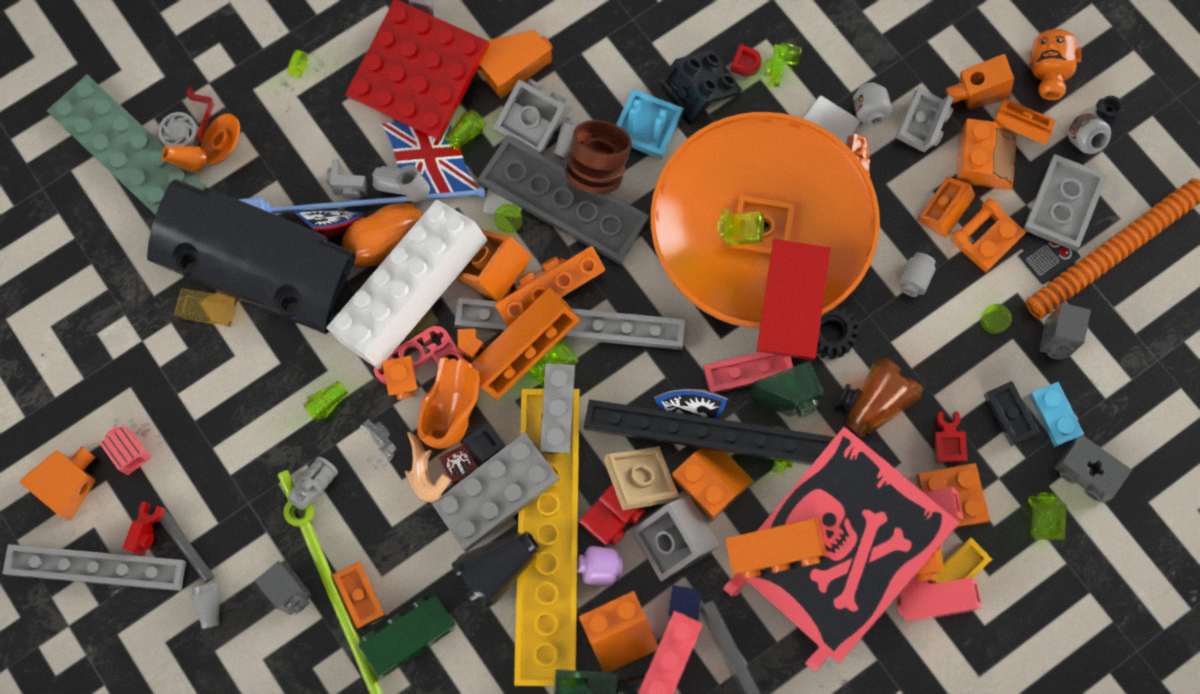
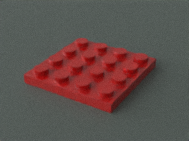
M393 0L345 96L441 141L490 43L479 36L399 0Z

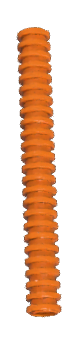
M1191 178L1181 188L1176 189L1174 193L1169 194L1167 198H1164L1161 202L1150 208L1148 212L1136 218L1128 227H1124L1121 232H1117L1114 237H1110L1107 242L1102 243L1101 247L1095 248L1094 252H1090L1087 257H1083L1080 262H1076L1074 267H1069L1067 272H1062L1060 277L1054 278L1053 282H1049L1046 287H1042L1039 292H1035L1033 297H1028L1026 299V306L1029 312L1038 319L1045 318L1046 314H1050L1061 303L1071 299L1074 294L1080 292V289L1086 288L1087 284H1091L1094 279H1098L1101 274H1105L1108 269L1120 263L1121 259H1125L1128 254H1132L1135 249H1139L1142 245L1146 244L1148 240H1151L1155 235L1165 230L1168 225L1173 224L1175 220L1180 219L1182 215L1192 210L1195 205H1199L1200 180Z

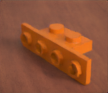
M589 246L568 260L553 257L542 264L543 269L533 273V271H530L519 277V283L513 286L516 291L494 303L506 326L509 327L549 287L560 297H563L604 272L605 267L593 246Z

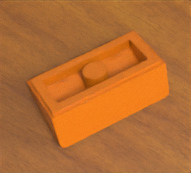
M947 176L917 220L937 234L947 237L975 197L971 184Z

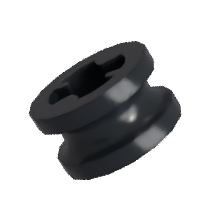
M847 383L836 407L844 406L846 412L849 413L860 389H852L850 384Z

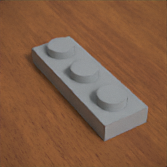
M545 364L540 452L570 454L575 365Z

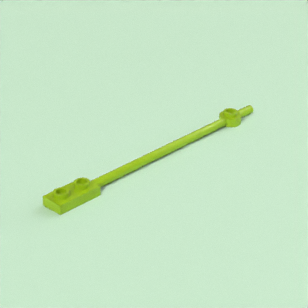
M286 470L280 472L277 476L288 499L295 485L289 471ZM288 499L284 507V517L289 524L300 528L368 691L370 694H383L379 682L358 652V645L361 644L359 635L311 525L315 517L314 505L312 503L305 508V515L302 518H297L296 513L299 509L292 505Z

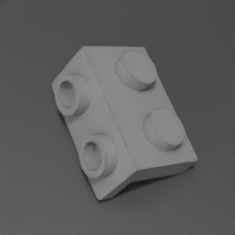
M918 87L912 95L895 138L922 152H925L933 145L937 146L944 133L941 130L943 123L948 121L953 112V108L950 106L954 97L948 95L941 99Z

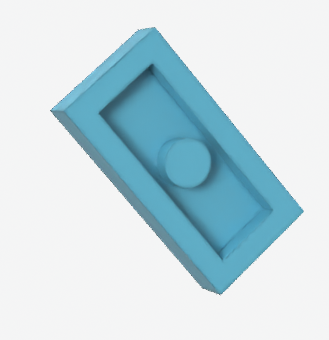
M1059 382L1029 394L1054 447L1084 435Z

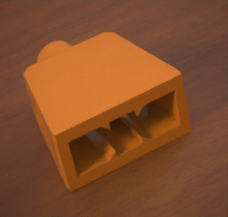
M1002 54L961 71L959 84L947 87L945 89L946 95L954 97L952 103L964 100L968 109L1003 101L1004 98L1010 99L1014 76L1006 55Z
M83 446L71 458L57 450L26 474L19 482L57 515L71 520L95 483L96 479L85 471V468L96 456Z

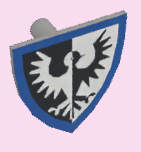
M704 389L673 390L654 397L660 410L715 419L720 418L728 398Z

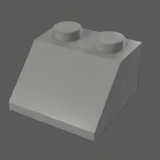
M690 495L668 503L631 530L661 582L698 562L720 547Z

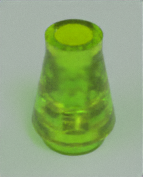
M470 109L468 112H463L445 139L452 148L457 150L461 145L483 133L486 123L476 111Z
M336 381L332 385L308 396V401L303 406L315 421L319 422L322 418L326 420L348 393L342 384Z

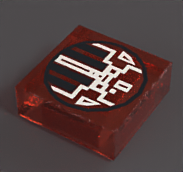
M465 445L439 457L448 477L452 480V484L463 480L477 469Z

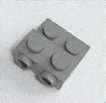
M529 78L526 83L518 79L493 129L542 155L554 132H558L571 107L565 105L567 99L552 91L549 96L541 90L544 86Z

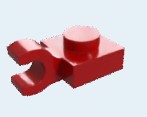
M142 502L139 507L137 521H132L122 549L145 556L146 550L151 547L154 540L153 531L155 527H152V525L163 518L165 508L157 506L154 514L149 515L148 511L151 504Z

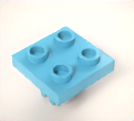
M632 89L616 125L625 130L631 137V148L663 159L683 114V108Z

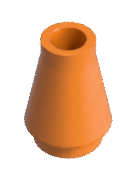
M165 145L162 151V160L195 173L196 171L202 172L205 168L207 154L199 146Z

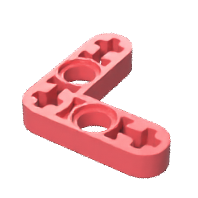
M432 326L397 347L387 360L395 359L397 356L399 358L404 357L408 349H418L420 351L419 359L413 362L415 371L432 359L439 367L440 358L455 356L458 359L464 358L447 331L440 326ZM435 334L438 337L443 336L441 338V345L437 346L435 343L427 346L432 342L431 336ZM422 341L429 351L427 354H425L423 347L419 344ZM383 366L379 369L374 367L377 379L381 383L386 384L385 375H381L384 371Z

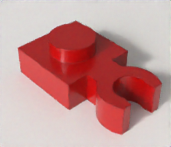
M955 411L952 414V423L945 422L943 412H939L936 416V423L942 429V432H935L933 434L935 462L965 463L967 461L965 431L957 432L956 430L960 423L959 412Z

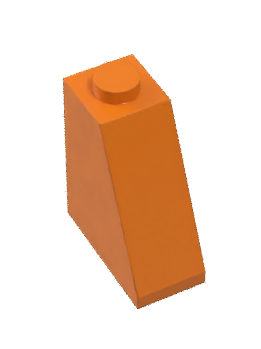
M535 30L487 40L490 45L477 71L498 96L502 98L514 89L518 79L526 81L551 63V50L553 48L549 40L545 36L540 37Z

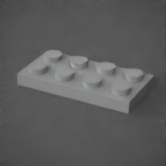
M524 432L447 491L440 499L434 501L432 505L463 551L468 552L560 481V478L529 435Z

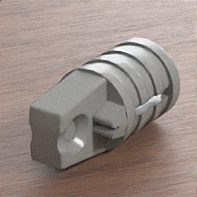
M317 457L314 463L309 466V469L304 472V475L299 478L288 496L289 502L303 511L321 495L323 490L336 477L338 471L335 466L325 458Z

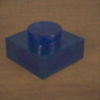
M672 585L668 616L672 617L674 611L698 621L702 590Z

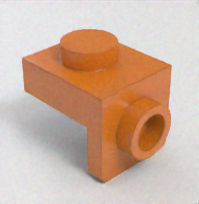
M412 356L382 361L388 395H396L397 400L414 397L413 391L420 389L415 376Z

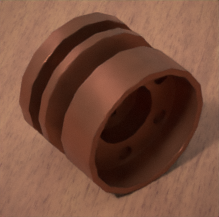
M590 120L578 124L573 132L570 145L571 151L568 154V162L565 166L566 178L572 185L588 193L607 194L619 189L632 146L631 137L625 130L607 121Z

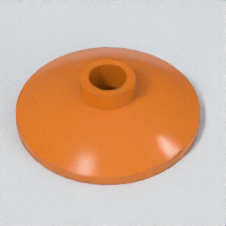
M223 114L217 117L205 131L200 149L206 151V164L217 165L223 162L235 149L240 134V123L235 116Z

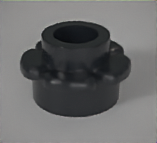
M1106 96L1096 103V115L1102 120L1115 122L1123 114V103L1116 96Z

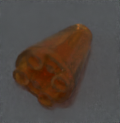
M884 357L881 360L877 359L873 363L848 414L849 419L845 422L862 438L867 433H873L919 401L922 397L921 392L924 390L914 379L900 376L899 373L902 369L890 359Z

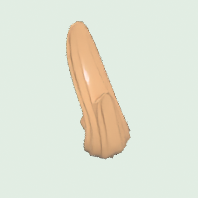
M407 432L412 446L413 463L412 470L405 471V474L415 494L421 500L432 503L440 499L442 493L452 480L447 475L442 474L434 485L431 483L428 475V460L432 451L428 450L425 452L420 439L413 433Z

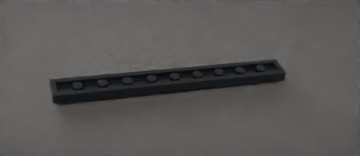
M591 399L588 402L584 429L588 431L812 465L835 438L833 436ZM862 441L881 457L883 444Z

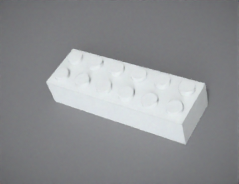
M436 199L326 328L341 344L379 369L382 366V361H386L488 239L475 221Z

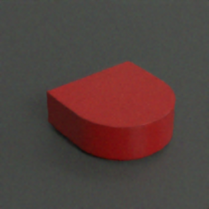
M740 44L731 64L730 72L745 77L758 73L762 61L759 52Z

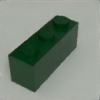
M436 594L429 599L427 596L420 598L412 604L413 610L404 616L401 612L394 615L386 622L387 627L378 633L374 629L360 639L361 644L358 645V652L377 681H380L454 631L456 624Z

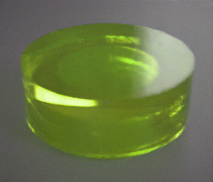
M300 50L294 52L288 67V75L297 79L302 77L309 59L306 52Z
M504 204L498 207L494 214L496 227L504 233L517 231L522 225L520 209L513 204Z
M1001 304L988 306L981 315L983 328L992 334L1004 332L1012 321L1010 311Z

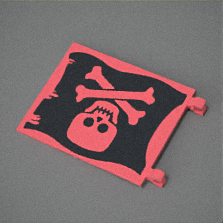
M846 427L842 428L757 530H765L809 519H819L827 555L819 557L820 563L802 566L801 561L789 563L790 569L773 573L771 567L761 569V576L743 579L742 574H736L723 588L733 597L734 595L737 596L745 584L749 582L819 646L818 650L805 663L814 672L822 667L828 657H832L838 664L841 663L960 523Z

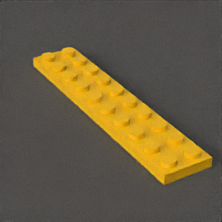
M521 389L520 435L526 432L540 450L544 389ZM574 389L570 454L541 452L560 478V481L518 512V533L522 534L528 531L537 541L540 551L535 554L536 558L517 579L514 686L576 687L579 389Z

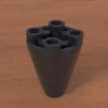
M528 531L522 534L516 533L462 553L457 557V560L452 562V567L456 574L463 578L468 585L465 588L468 597L474 603L481 601L486 607H492L536 558L535 554L540 551V547Z

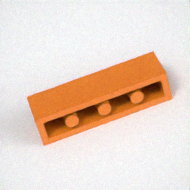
M550 287L471 363L472 368L474 367L479 372V386L496 400L507 392L580 321V318L566 301Z

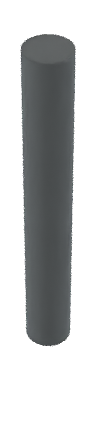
M165 509L164 516L159 522L205 584L214 579V574Z

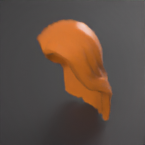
M398 202L387 205L372 215L352 223L342 237V247L356 252L354 265L364 268L380 265L423 216V213L419 209H415V206L410 202Z
M447 357L440 358L436 381L422 400L417 433L424 444L433 448L444 449L452 447L464 437L468 428L469 416L479 395L480 377L478 370L474 367L472 368L471 363L466 361V359L456 361V359L449 360Z

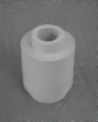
M920 252L910 257L898 282L902 287L901 290L912 297L925 294L936 270L934 266L936 261L931 256Z

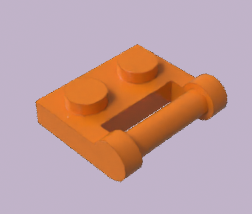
M989 198L982 204V209L960 231L956 230L950 236V240L987 273L1025 235L1026 231L1003 212L996 201ZM989 217L996 221L974 244L968 241V238Z

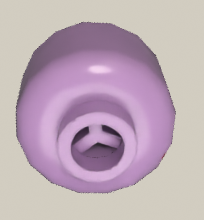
M590 546L584 555H579L577 572L582 573L583 581L586 584L610 587L615 580H620L623 560L622 557H618L615 549Z

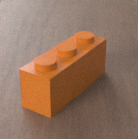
M809 519L725 538L733 575L742 574L743 579L761 576L760 570L770 567L773 573L789 570V563L801 561L802 566L820 563L819 557L827 555L819 519Z

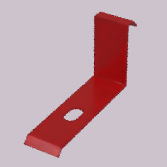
M191 87L186 92L189 100L208 104L197 133L200 142L214 103L211 97L194 94Z

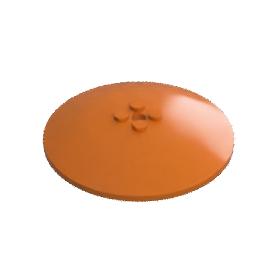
M751 112L737 114L713 122L700 129L682 143L669 158L661 171L652 197L651 233L653 244L661 266L670 281L684 297L702 311L727 323L746 328L760 329L773 239L831 247L822 309L823 316L842 303L862 281L874 257L879 238L880 216L877 196L872 181L857 156L846 144L826 129L808 120L783 113ZM759 221L767 222L770 230L767 233H760L755 229V224Z

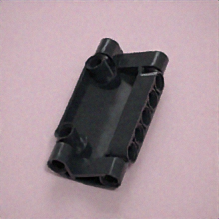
M174 179L169 184L160 202L152 225L147 250L148 261L179 273L191 282L289 323H299L325 335L329 333L326 327L336 317V311L333 306L356 259V252L329 242L327 237L312 229L210 188L202 190L177 179ZM197 261L193 268L186 269L190 262ZM298 303L295 310L286 311L289 304Z

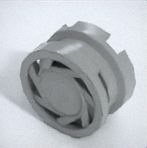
M181 112L171 113L160 122L158 135L164 145H200L197 137L199 127L188 114Z

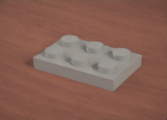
M1054 154L1023 229L1046 240L1077 251L1080 248L1108 175Z

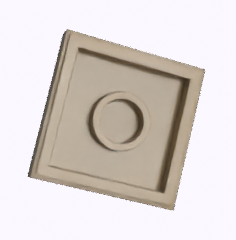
M659 446L606 454L604 462L622 510L670 503L679 498Z

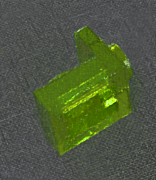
M1043 492L1039 493L1038 496L1029 497V504L1033 507L1031 536L1035 540L1065 539L1066 504L1053 493Z

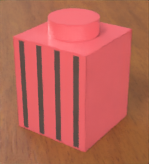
M124 425L110 430L105 435V439L99 443L118 470L126 475L131 474L152 458L134 432Z

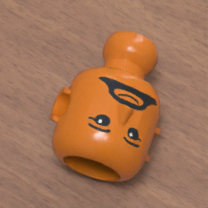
M1051 29L1038 34L1033 41V50L1030 51V62H1028V65L1031 66L1033 75L1042 81L1039 86V93L1042 98L1047 100H1057L1063 97L1066 92V85L1063 81L1068 80L1074 75L1077 63L1081 62V47H1078L1076 37L1066 30Z

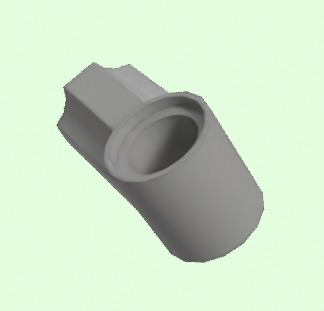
M407 165L401 169L387 166L376 167L372 174V185L377 191L406 195L413 202L423 200L430 192V185L416 166Z

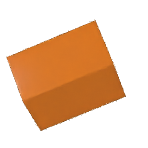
M458 329V349L463 358L472 363L485 350L484 344L479 340L476 329Z

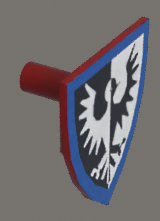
M336 209L293 212L306 226L327 238L328 236L344 234L348 229L347 225L365 216L363 212Z

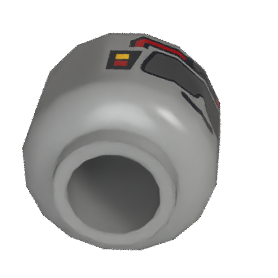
M877 83L863 84L853 96L855 113L858 120L871 126L880 125L891 114L892 105L888 91Z
M1085 113L1072 121L1068 129V137L1070 142L1083 153L1095 154L1108 145L1111 139V129L1097 115Z

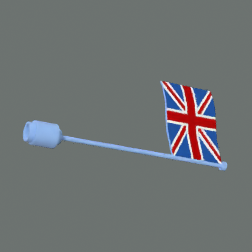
M400 122L380 124L392 144L398 168L401 169L407 165L416 166L430 185V192L423 200L478 195L479 198H485L484 187L477 188L465 165L457 136L450 124L441 141ZM407 196L271 208L270 202L266 203L264 197L238 199L270 213L410 201Z

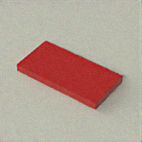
M773 239L756 352L815 361L831 247Z

